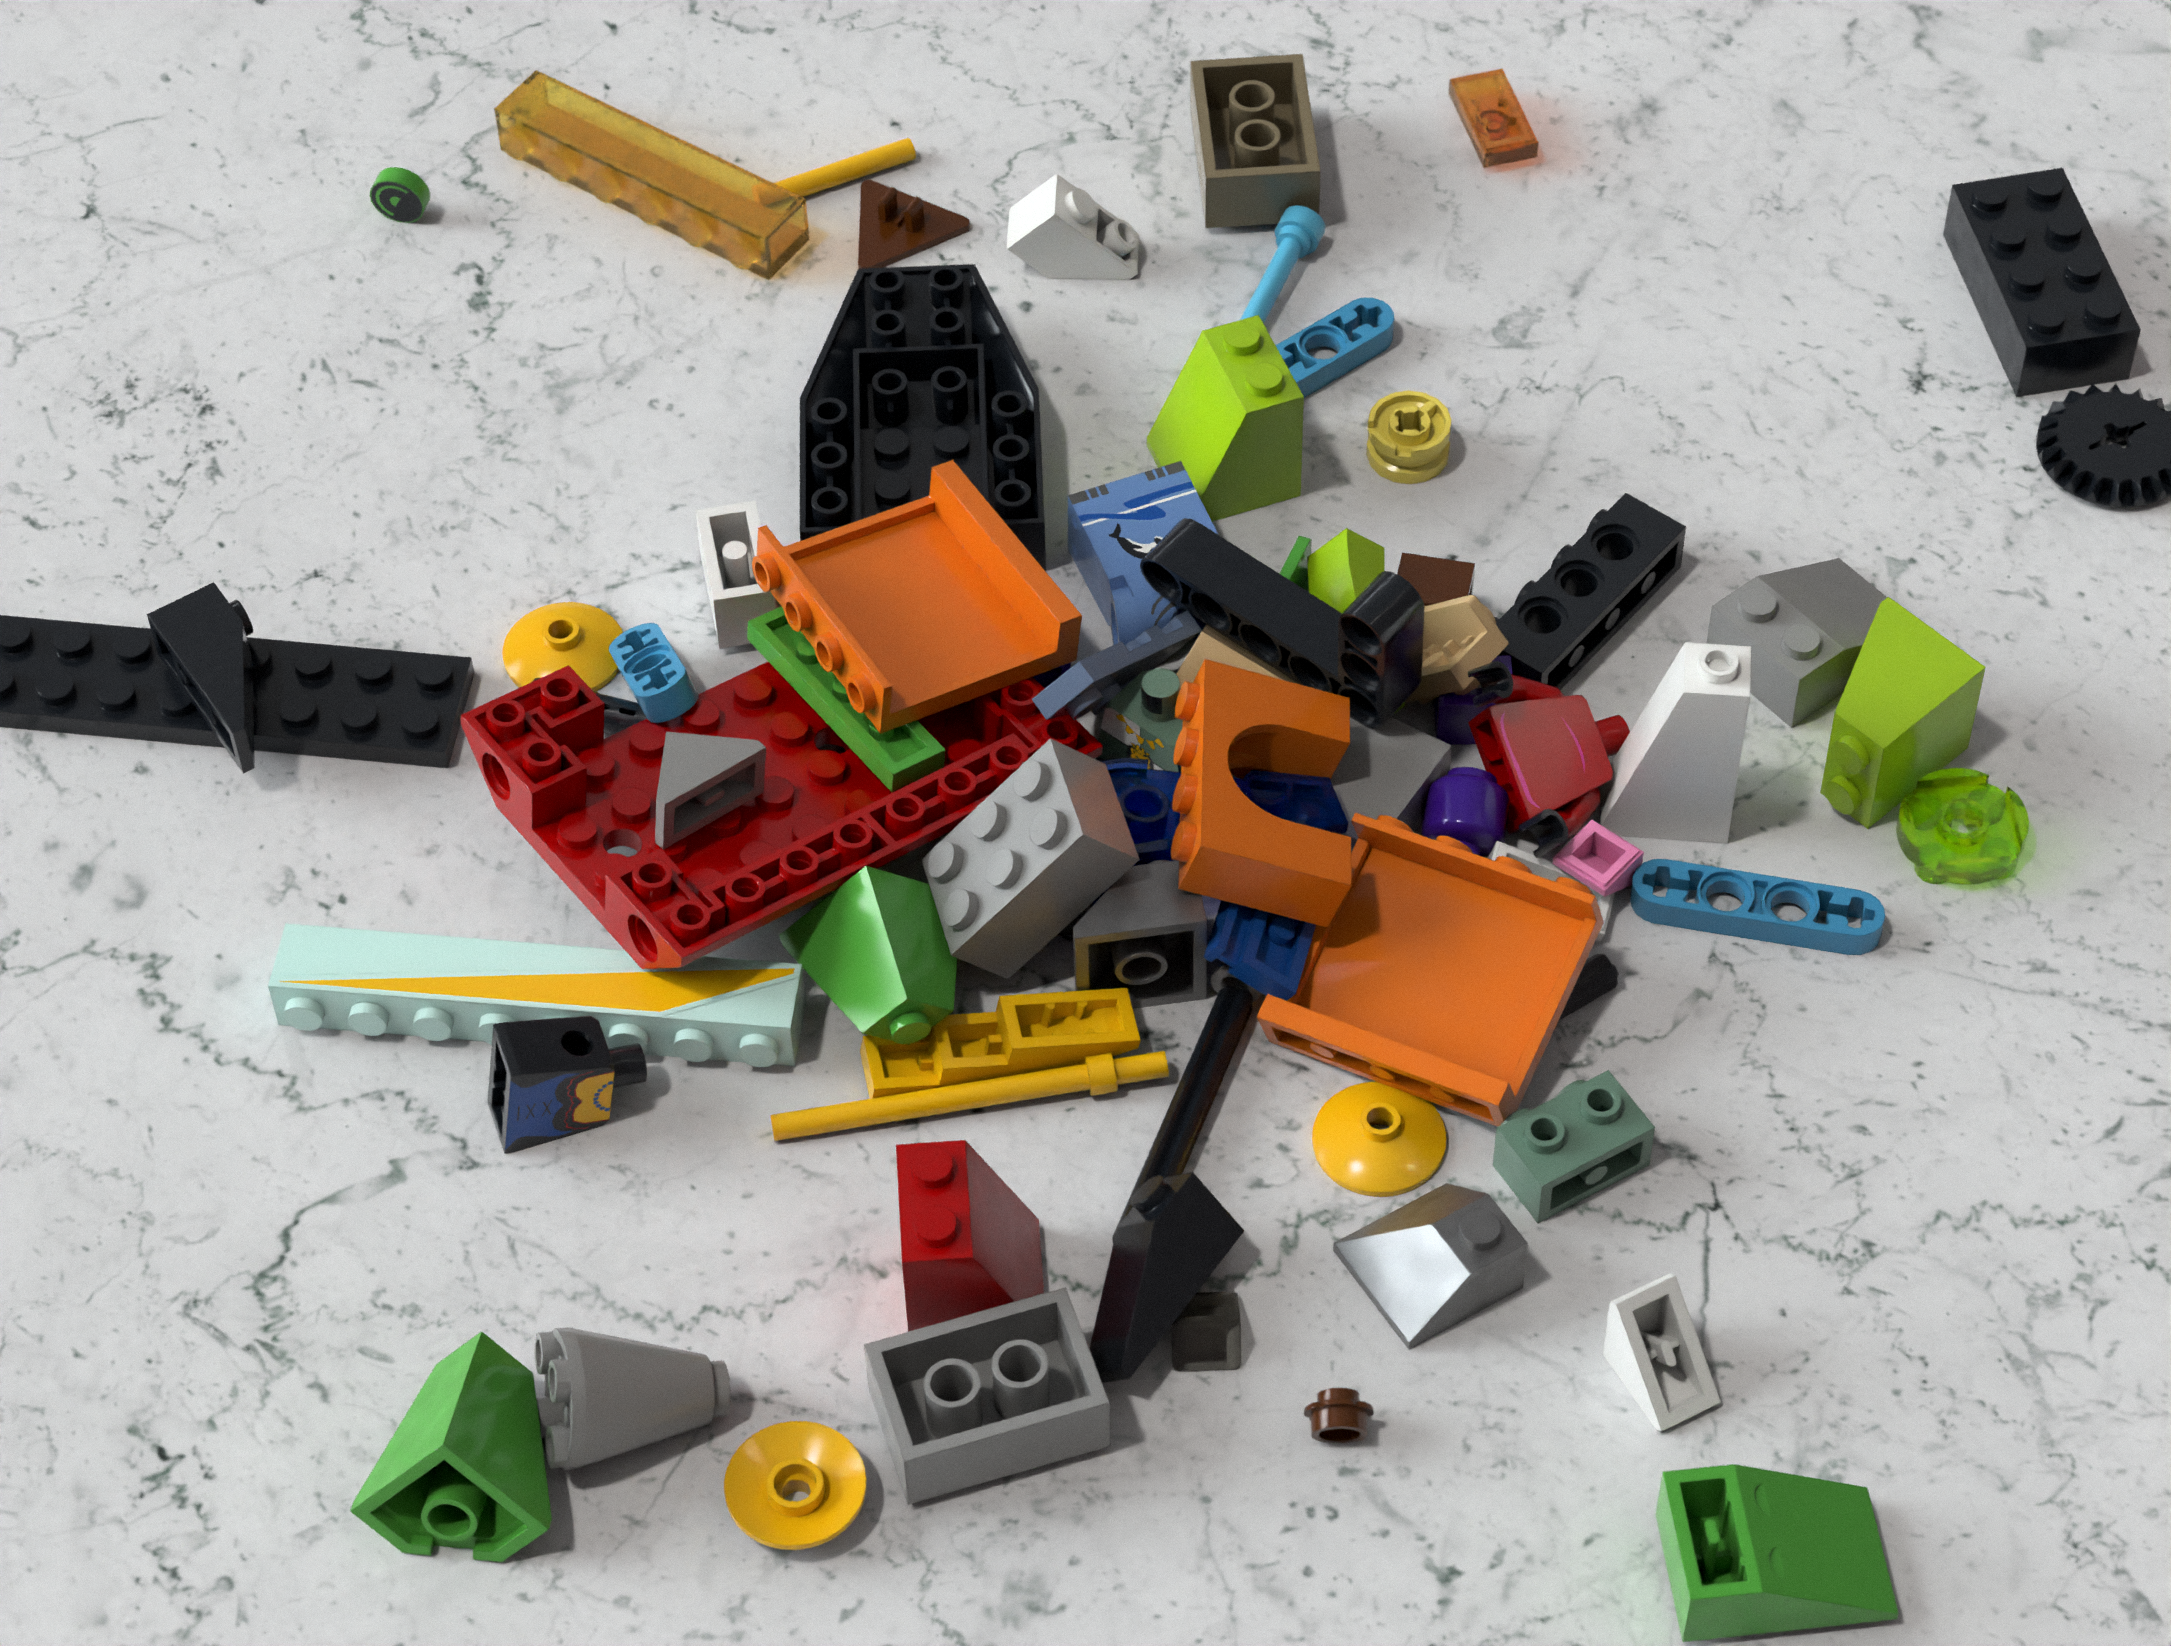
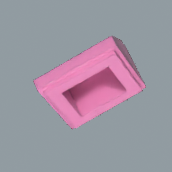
M1591 820L1553 857L1552 864L1605 897L1632 885L1633 875L1636 868L1642 864L1644 852L1599 823Z

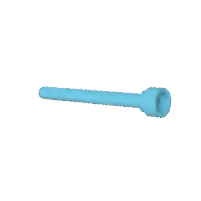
M1299 205L1290 206L1284 211L1275 228L1278 249L1240 320L1259 315L1263 324L1265 323L1297 260L1313 253L1325 233V223L1318 213L1310 208Z

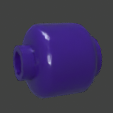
M1473 767L1453 768L1448 771L1446 776L1436 779L1428 790L1422 835L1436 840L1437 836L1440 835L1452 837L1467 845L1474 854L1487 858L1496 841L1504 843L1510 798L1506 790L1497 784L1496 777L1490 772Z

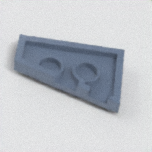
M1189 611L1175 616L1163 629H1160L1158 625L1153 626L1126 645L1121 641L1080 660L1036 695L1032 701L1046 720L1070 715L1073 720H1076L1089 711L1097 715L1104 711L1110 700L1142 671L1155 669L1198 635L1202 629Z

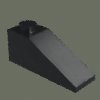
M213 582L148 613L147 617L158 656L244 774L255 768L253 661L246 637L253 633V626L242 604L238 600L229 603Z
M1193 1172L1166 1178L1159 1175L1146 1181L1133 1194L1130 1200L1133 1208L1117 1227L1089 1347L1102 1383L1127 1380L1132 1377L1244 1232L1242 1227Z

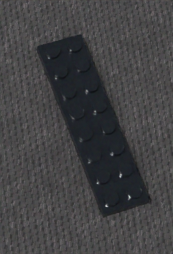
M0 615V727L225 748L158 656L150 628ZM247 637L253 661L254 751L437 768L449 767L461 724V715L464 713L475 674L472 657Z

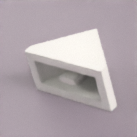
M1669 1273L1610 1302L1603 1356L1656 1430L1662 1432L1721 1403L1676 1275Z

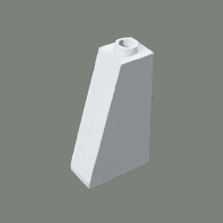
M1691 642L1683 644L1611 762L1613 779L1601 786L1600 825L1618 836L1728 843L1750 701L1751 646Z

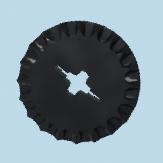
M2092 384L2085 394L2070 390L2063 402L2053 401L2048 414L2042 416L2036 436L2037 455L2046 473L2064 490L2083 500L2110 507L2144 506L2158 502L2171 495V411L2165 410L2162 398L2147 401L2143 398L2140 388L2133 394H2126L2121 392L2117 384L2108 392H2102ZM2106 437H2110L2115 442L2127 441L2126 448H2122L2117 443L2105 444Z

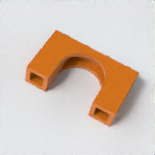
M1205 659L1193 683L1185 681L1182 684L1175 706V718L1183 720L1182 730L1178 736L1173 757L1174 764L1181 766V776L1176 784L1172 800V810L1180 813V823L1175 831L1171 846V859L1179 861L1178 889L1328 928L1352 886L1351 837L1288 821L1268 813L1253 803L1240 790L1231 775L1230 769L1240 767L1261 768L1327 786L1350 745V698Z

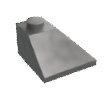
M1449 1183L1443 1184L1333 1243L1334 1253L1408 1350L1523 1288L1528 1247L1527 1241L1488 1193Z

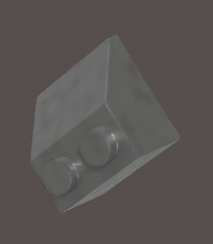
M1157 860L1145 865L1132 866L1109 887L1073 927L1075 991L1127 988L1133 1009L1206 999L1207 959L1203 957L1207 947V918L1202 895L1178 889L1179 861Z

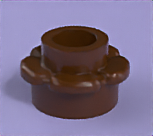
M1349 1388L1322 1390L1317 1394V1402L1307 1405L1304 1409V1416L1309 1417L1311 1421V1437L1326 1443H1350L1366 1438L1368 1435V1416L1374 1414L1373 1406L1367 1402L1360 1401L1359 1392Z

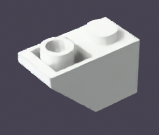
M1054 175L1009 210L1007 249L1048 279L1130 280L1137 275L1139 233L1126 220L1114 216L1095 202L1085 190L1076 188L1060 175Z

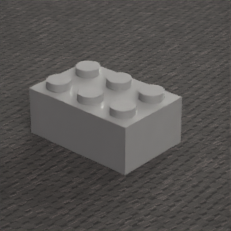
M1050 738L921 860L951 956L1009 979L1140 859L1106 764Z
M1066 1287L864 1344L868 1389L908 1505L1110 1446L1109 1400Z

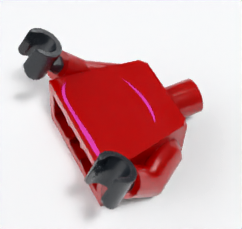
M1494 661L1467 672L1468 677L1476 678L1482 687V694L1472 698L1474 706L1478 708L1490 703L1496 704L1486 708L1471 719L1468 724L1485 770L1496 777L1497 784L1506 790L1510 798L1506 827L1509 835L1518 831L1523 832L1526 829L1530 830L1536 836L1539 845L1538 849L1533 851V854L1536 858H1540L1564 844L1568 839L1573 838L1599 806L1601 796L1599 788L1613 779V770L1608 757L1618 753L1630 730L1626 721L1620 715L1594 721L1588 702L1582 695L1564 696L1558 687L1513 675L1502 662Z

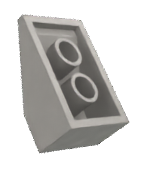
M1840 558L1756 576L1712 606L1706 644L1751 646L1750 693L1792 728L1843 693L1880 603L1887 597Z

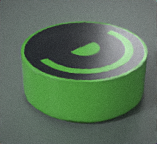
M390 167L378 174L370 190V199L374 207L385 217L397 222L411 223L422 217L430 200V191L427 184L414 172L404 168Z

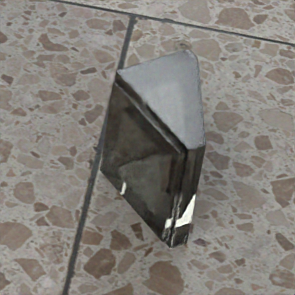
M1234 1291L1197 1292L1170 1326L1171 1355L1174 1370L1180 1372L1236 1370L1240 1368L1241 1321L1238 1293Z

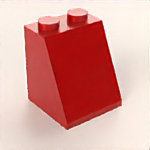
M966 1140L897 1144L896 1159L901 1256L908 1332L1043 1294L1044 1282L1039 1219Z

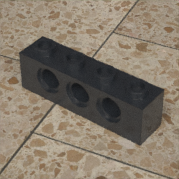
M1625 493L1609 510H1600L1591 520L1586 533L1573 546L1565 545L1555 556L1550 569L1537 582L1529 581L1519 592L1514 605L1501 618L1495 617L1497 627L1509 642V645L1498 656L1511 655L1513 675L1552 685L1561 690L1681 568L1686 526L1628 493Z

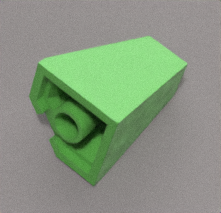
M865 866L779 935L782 946L799 964H802V968L863 1034L891 1040L898 1044L910 1045L925 1038L933 1026L954 1011L957 958L951 956L928 883Z
M482 1331L437 1363L354 1499L350 1512L402 1553L431 1556L434 1546L473 1549V1560L503 1562L548 1531L552 1516L533 1373Z

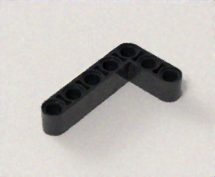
M1187 518L1180 520L1141 560L1140 569L1144 578L1160 595L1183 610L1189 611L1191 615L1296 683L1350 698V717L1368 728H1381L1420 686L1422 681L1424 604L1418 591L1411 583L1398 574L1389 571L1379 573L1348 608L1341 613L1204 525Z

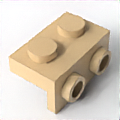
M1468 595L1424 606L1422 681L1405 703L1418 700L1420 704H1425L1443 694L1454 692L1455 695H1465L1471 692L1480 683L1476 678L1468 677L1467 672L1491 663L1509 645V642L1497 627L1492 612L1480 603L1476 596Z

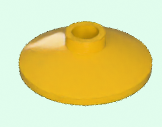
M578 602L549 604L529 612L510 629L505 638L502 652L505 670L514 684L520 688L531 683L537 677L542 678L569 665L592 691L596 692L607 685L619 672L609 652V646L623 631L612 616L595 606Z
M1376 1081L1365 1082L1339 1091L1322 1106L1313 1125L1312 1145L1318 1164L1335 1183L1357 1194L1389 1197L1401 1195L1420 1187L1436 1173L1445 1155L1446 1130L1439 1112L1430 1101ZM1381 1124L1388 1126V1128L1375 1129L1371 1125Z
M809 1421L782 1422L768 1426L753 1434L740 1445L732 1456L724 1478L726 1505L736 1525L755 1541L769 1547L784 1550L812 1548L832 1540L845 1531L860 1512L867 1487L865 1467L854 1445L838 1431ZM799 1491L809 1495V1497L800 1501L785 1500L793 1492Z

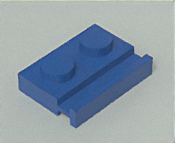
M1221 900L1203 958L1210 962L1216 958L1229 965L1228 973L1265 996L1270 994L1287 1001L1297 992L1316 925Z

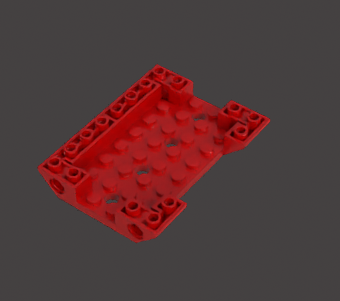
M769 662L763 663L700 693L697 702L688 711L674 719L660 723H653L645 719L605 739V703L569 665L461 715V726L498 810L641 969L683 967L839 888L865 866L877 869L952 831L1050 738L1093 759L1102 755L1103 745L1077 720H1073L1070 715L1046 720L1032 701L1045 688L1033 677L919 719L918 722L946 750L944 767L891 792ZM666 732L760 741L766 747L764 793L663 850L655 843L656 797ZM831 744L841 746L847 751L839 754L835 751L819 750L818 748ZM626 846L636 850L638 853L626 857L618 853L609 854L607 851L614 847Z

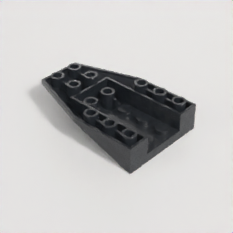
M976 265L858 269L800 397V541L929 496L932 467L953 460L1046 571L1039 388Z

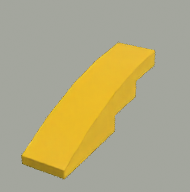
M1116 988L999 996L996 1012L948 1015L933 1026L925 1038L910 1045L898 1044L894 1041L871 1035L863 1036L860 1056L870 1099L1085 1064V1057L1112 1053L1113 1057L1138 1049L1141 1039L1128 989Z

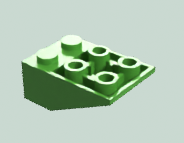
M1736 1464L1662 1472L1655 1515L1682 1642L1898 1619L1899 1613L1868 1487Z

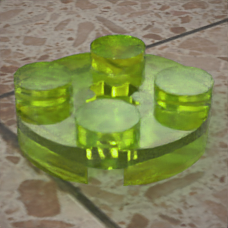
M1966 768L1942 769L1931 772L1918 780L1916 789L1909 793L1908 796H1904L1900 804L1896 824L1899 845L1905 856L1915 864L1914 870L1917 876L1930 884L1949 882L1969 885L1985 883L1995 879L2001 880L2012 875L2016 869L2018 859L2024 850L2029 828L2028 813L2018 794L2008 786L2006 793H2004L1998 787L1988 784L1989 775ZM1954 819H1963L1966 827H1977L1978 830L1972 831V833L1957 832L1951 828L1952 821Z

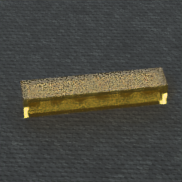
M537 70L494 108L500 148L513 159L529 163L549 173L561 182H568L594 195L604 203H611L639 217L649 225H656L683 238L694 247H701L730 261L739 269L748 270L770 280L809 241L806 198Z

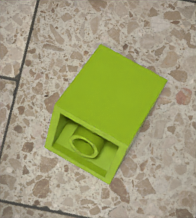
M1259 315L1201 332L1147 436V447L1158 468L1179 461L1182 462L1211 521L1301 496L1304 396Z
M1890 597L1883 600L1877 609L1834 713L1820 793L1828 799L1836 810L1850 815L1869 829L1968 748L1986 667Z

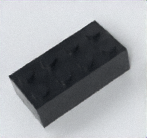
M2057 168L1952 185L1943 236L2016 397L2129 379L2141 329L2064 169Z

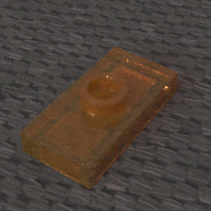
M1503 69L1449 79V96L1483 168L1537 157L1538 141Z

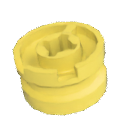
M1401 391L1391 393L1379 399L1371 408L1368 419L1367 432L1369 436L1366 455L1370 466L1380 476L1396 483L1415 484L1426 482L1438 476L1446 467L1450 452L1449 438L1452 420L1448 409L1437 398L1423 392Z

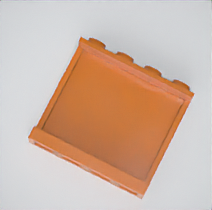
M953 460L932 467L929 496L785 547L782 546L767 525L758 528L757 556H754L752 559V569L758 585L764 592H771L782 606L790 627L796 632H802L813 646L821 667L826 672H833L846 689L852 707L858 713L864 712L880 734L1077 660L1082 620L1081 613Z
M1355 813L1351 822L1358 839L1351 852L1352 886L1328 928L1316 925L1296 994L1287 1001L1267 994L1256 1017L1268 1041L1498 1127L1509 1115L1518 1110L1603 926L1604 921L1596 896L1593 895L1588 887L1573 879L1558 877L1554 882L1534 875L1526 865L1515 859L1498 856L1494 861L1474 854L1467 845L1452 837L1440 835L1437 836L1436 840L1413 833V830L1407 824L1394 817L1379 815L1377 819Z

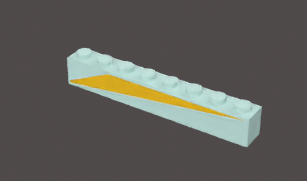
M286 923L268 984L278 1025L292 1026L305 1031L322 1028L356 1031L368 1036H377L385 1033L420 1036L431 1041L446 1039L484 1041L492 1045L493 1024L591 1016L599 1020L609 1049L639 1043L643 1053L646 1055L680 1057L691 1062H702L705 1060L745 1062L755 1067H768L771 1065L795 1066L806 1008L802 964L703 956L680 968L641 969L625 950Z

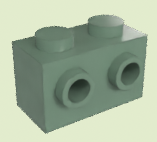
M1607 1070L1588 1081L1577 1080L1570 1083L1555 1098L1531 1110L1524 1108L1509 1115L1500 1126L1496 1127L1493 1167L1535 1221L1540 1223L1649 1166L1655 1126L1612 1073Z

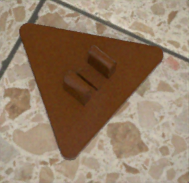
M865 180L861 183L858 269L886 267L970 230V221L965 216L873 180Z

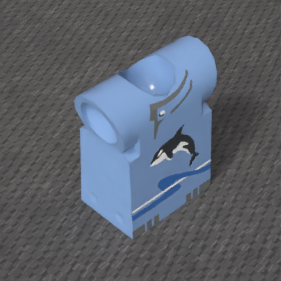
M1181 461L1068 495V550L1108 626L1111 625L1113 645L1121 641L1126 645L1145 630L1156 625L1163 629L1175 616L1186 612L1150 586L1141 572V560L1184 518L1192 519L1218 534ZM1191 615L1203 630L1207 624ZM1200 633L1196 635L1193 639H1197Z

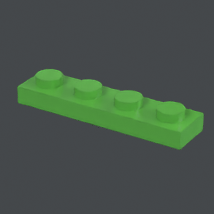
M782 606L748 621L747 639L891 792L944 767L946 750L918 720L880 734L864 712L858 713L852 707L846 689L833 672H826L821 667L815 650L801 631L796 632L790 627Z

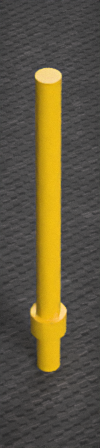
M1165 1051L1113 1059L1112 1053L1085 1057V1064L772 1114L770 1117L774 1141L1078 1091L1089 1090L1091 1096L1118 1092L1117 1085L1169 1077Z

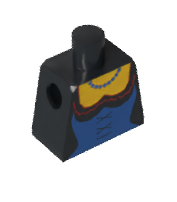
M591 1016L493 1024L488 1106L504 1154L517 1152L603 1126L610 1119L613 1088L642 1083L647 1080L646 1061L641 1045L636 1043L609 1049L599 1020Z

